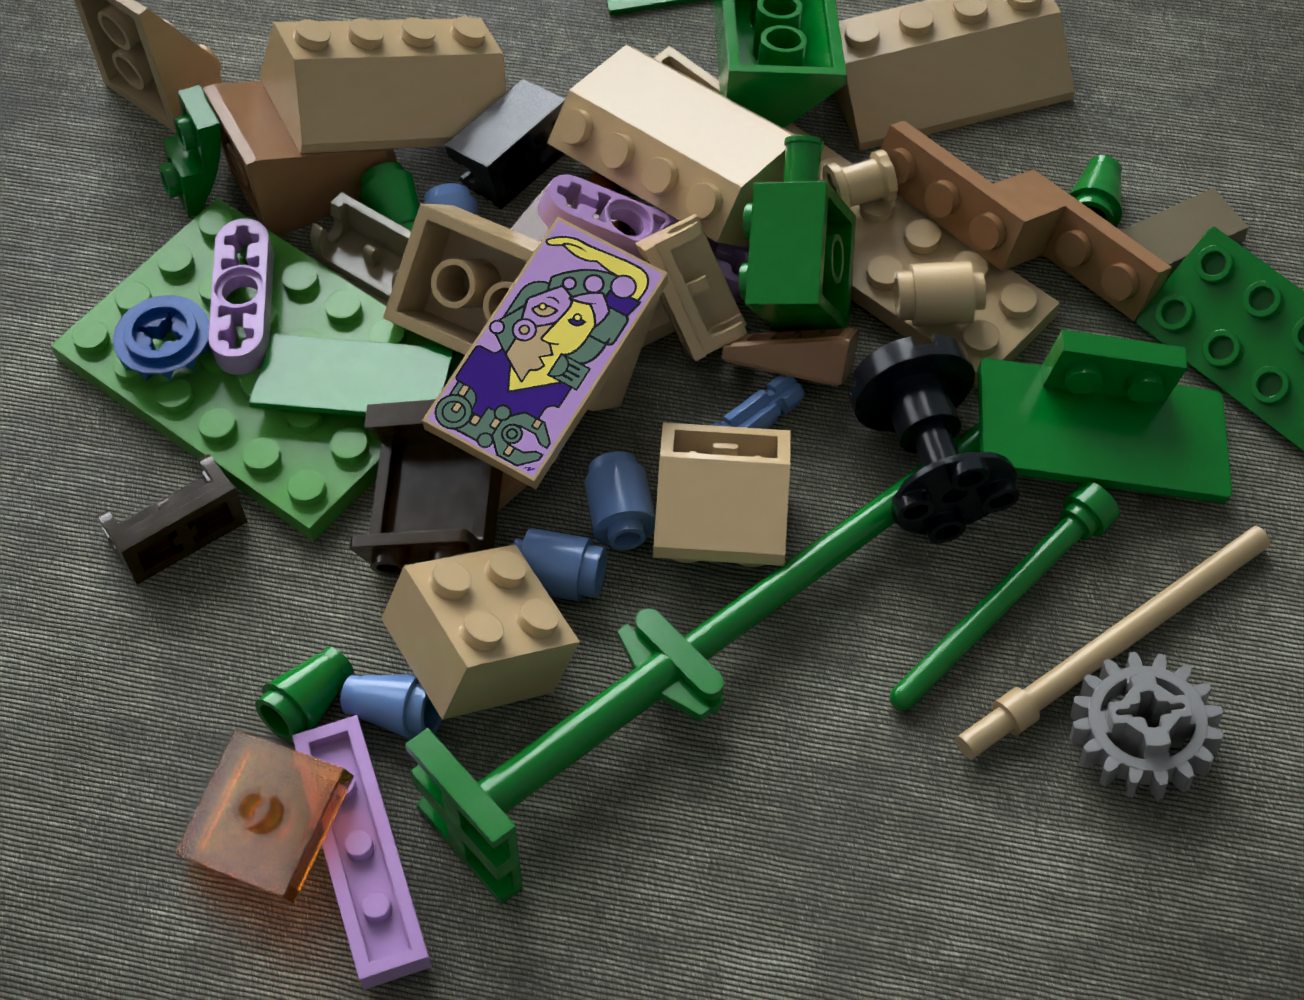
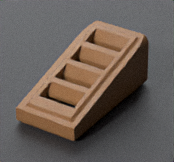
M850 327L745 334L723 347L721 359H724L727 363L838 387L842 385L852 372L859 329Z

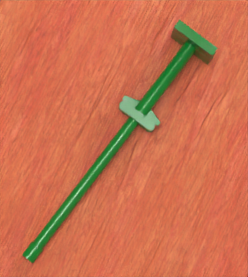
M979 422L954 440L959 454L980 452ZM922 464L684 637L655 609L646 608L639 611L635 618L636 631L628 623L617 630L618 639L633 670L480 781L476 782L429 728L422 731L405 743L406 751L419 764L410 771L413 785L424 796L423 799L416 803L418 811L500 905L505 903L523 889L516 825L509 819L506 813L659 700L668 703L699 722L709 715L718 712L723 705L724 680L722 675L708 660L896 523L891 514L892 498L906 479L923 468Z

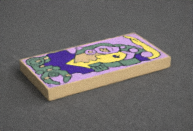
M557 217L422 420L424 429L526 485L537 489L667 286L668 273Z

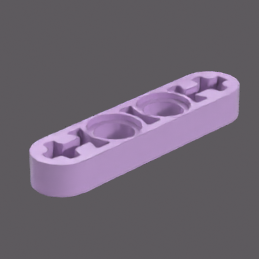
M569 174L558 175L553 178L538 203V214L549 228L556 218L560 217L641 260L642 258L635 243L679 222L678 219L665 212ZM594 214L599 215V218L595 219L593 217ZM611 220H620L628 224L635 231L636 236L622 233L613 225ZM707 237L735 302L742 301L739 292V271L743 263H748L749 248L717 243Z

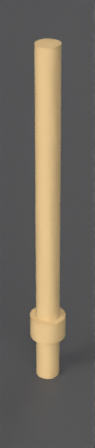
M1258 526L1251 527L1024 689L1014 687L998 698L992 704L993 711L955 738L960 751L964 756L972 760L1010 733L1017 736L1039 721V711L1083 681L1087 674L1091 675L1101 668L1103 661L1107 659L1112 660L1269 548L1270 539L1266 532Z

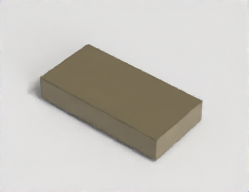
M1212 188L1120 231L1172 267L1168 274L1170 276L1209 228H1218L1239 244L1245 241L1249 227L1217 190Z

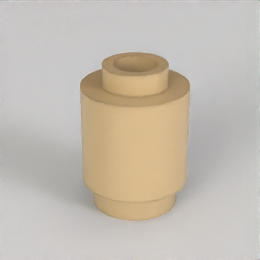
M971 261L910 264L909 271H895L894 300L897 320H912L913 326L973 323L975 310H984L986 307V284L983 272L973 273Z

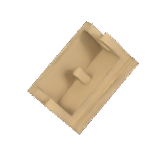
M696 214L635 243L643 261L668 273V284L661 293L660 299L684 351L695 362L747 333L745 329L747 324L738 309L702 229L703 226Z

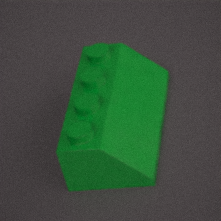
M713 0L721 95L785 128L845 85L847 74L836 0Z

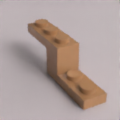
M905 120L891 124L881 149L888 154L893 164L898 184L897 194L999 270H1007L1043 255L1134 322L1163 286L1172 268L1170 265L1033 169L992 184Z

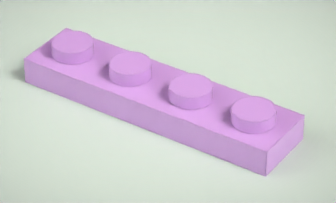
M355 715L292 735L356 971L363 990L431 968V961L358 716Z

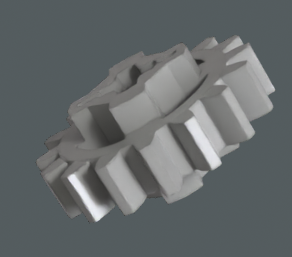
M1129 652L1126 667L1120 669L1110 659L1103 661L1100 678L1089 674L1084 677L1080 691L1081 696L1074 697L1070 717L1076 720L1072 724L1070 733L1071 743L1086 744L1082 749L1079 761L1081 765L1087 767L1099 763L1103 767L1099 783L1103 786L1112 783L1117 777L1125 780V793L1127 797L1131 798L1138 791L1139 784L1149 785L1150 791L1156 800L1163 799L1167 783L1170 781L1183 793L1188 791L1192 784L1194 773L1206 776L1214 759L1212 754L1218 753L1224 734L1216 729L1223 715L1222 707L1206 705L1212 690L1210 684L1203 683L1192 687L1188 683L1192 667L1185 664L1175 673L1166 670V656L1159 653L1154 659L1152 666H1144L1137 652ZM1123 694L1124 698L1122 699V701L1109 702L1113 698ZM1109 702L1107 711H1102L1104 706ZM1191 738L1189 744L1182 751L1171 757L1169 756L1168 751L1170 748L1182 747L1184 739Z

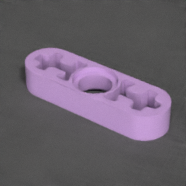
M253 219L231 221L219 230L215 238L208 340L217 365L223 371L234 375L248 374L260 368L270 342L274 252L267 229L262 223ZM243 245H248L246 257L248 265H240L237 254L241 253ZM251 287L257 290V294L249 302L232 304L226 301L228 295L237 288ZM235 326H243L247 339L242 341L241 348L231 349L237 343V330Z

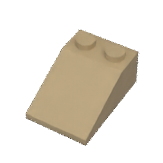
M74 0L104 84L175 133L173 119L174 117L181 116L178 91L200 85L203 90L204 87L211 84L223 83L220 76L221 63L212 50L203 44L197 45L179 32L169 21L161 19L137 1Z

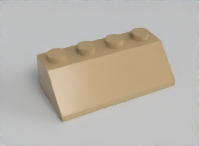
M925 0L839 21L847 76L845 85L834 92L859 151L882 146L890 125L904 120L924 135H929L1074 99L1075 89L1062 17L1055 0Z
M465 16L456 19H421L412 17L404 20H369L359 18L351 21H315L305 19L298 22H273L259 76L300 154L444 146V144L507 92L503 52L481 18Z
M625 45L569 89L547 143L679 221L696 214L703 226L702 229L705 235L715 242L749 248V240L746 239L743 230V212L745 205L752 203L754 182H783L784 139L795 134L638 49Z

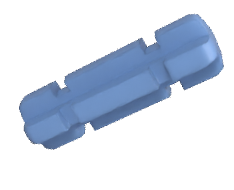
M780 374L767 384V389L757 391L723 417L724 421L721 423L715 422L713 425L767 429L778 421V416L781 414L786 415L801 403L805 395L804 390L794 377Z

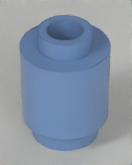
M623 451L608 452L592 460L588 466V475L584 480V486L595 539L616 550H630L642 545L654 533L656 517L645 468L638 464V460L633 454Z
M531 527L528 529L524 539L516 538L512 545L516 544L550 597L581 602L584 596L598 598L600 595L607 567V548L593 545L592 538Z

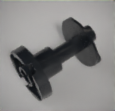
M932 334L935 344L916 346L911 336L893 341L867 356L853 372L856 385L853 390L848 387V396L854 413L861 424L877 431H895L901 447L908 452L918 453L923 466L922 469L906 479L893 496L891 514L894 521L905 530L927 533L931 542L945 543L960 537L965 532L966 525L976 522L992 512L1003 511L1013 506L1020 496L1015 484L1017 473L1012 462L1003 455L993 452H968L964 454H959L954 438L961 430V421L956 408L965 400L974 387L975 370L965 346L956 338L942 334Z

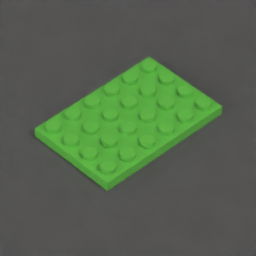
M217 198L50 346L59 362L197 460L210 454L234 486L314 542L377 478L381 442L364 428L365 417L250 407L249 401L260 368L243 375L227 373L217 365L210 344V353L199 355L196 358L194 370L186 367L173 372L171 381L162 374H154L145 381L137 371H126L114 350L113 335L119 320L133 306L149 298L174 295L190 299L201 306L210 320L216 235L224 225L231 221L250 219ZM267 230L274 252L270 339L272 334L448 348L383 319L386 309L384 304ZM243 245L241 253L237 254L240 265H248L246 259L248 245ZM251 287L237 288L228 295L226 301L232 304L249 302L255 297L257 290ZM235 326L237 330V343L231 349L241 348L242 341L247 339L243 326ZM171 331L167 332L163 339H153L152 341L157 350V348H161L165 341L175 342L176 340ZM455 351L448 380L464 358L457 351Z

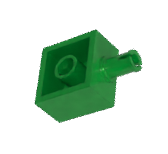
M791 135L784 139L783 182H754L752 203H747L743 212V230L746 239L749 240L748 263H743L739 271L740 296L742 300H745L746 306L777 332L849 328L856 215L827 181H820L821 152L824 142L821 138L811 135Z

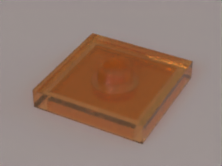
M235 729L174 854L191 863L294 904L354 775L343 767Z

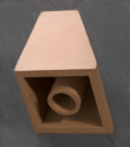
M261 81L216 83L203 88L204 94L220 122L221 148L227 167L258 222L262 223L267 230L278 237L331 216V202L341 192L361 203L360 191L362 188L360 180L364 173L378 164L397 162L394 149L300 154Z

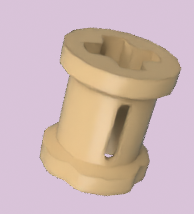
M883 149L871 152L870 158L842 167L834 162L823 167L822 180L830 184L849 208L880 199L884 204L896 201L897 177L893 164Z

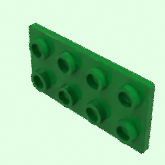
M1211 227L1163 284L1136 319V323L1162 344L1186 347L1187 363L1304 451V291L1221 230Z
M1062 329L1042 366L992 358H983L977 368L980 452H993L1005 456L1014 465L1017 475L1079 484L1092 481L1101 487L1217 503L1227 502L1232 495L1223 395L1216 390L1177 385L1187 370L1186 347Z

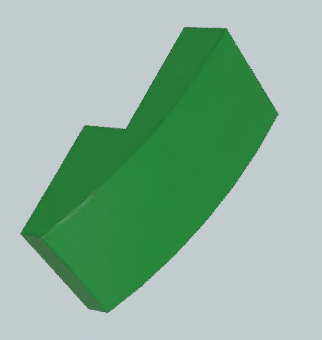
M200 85L178 91L181 116L174 117L173 119L177 135L162 139L166 163L158 166L160 178L169 198L178 196L188 218L200 214L214 185L221 153L220 122Z

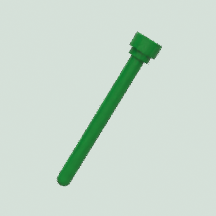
M1088 481L1079 484L1063 500L1064 509L1060 512L1061 521L891 690L889 699L895 709L900 711L911 709L1079 539L1088 540L1091 536H1101L1120 517L1118 504L1103 487Z

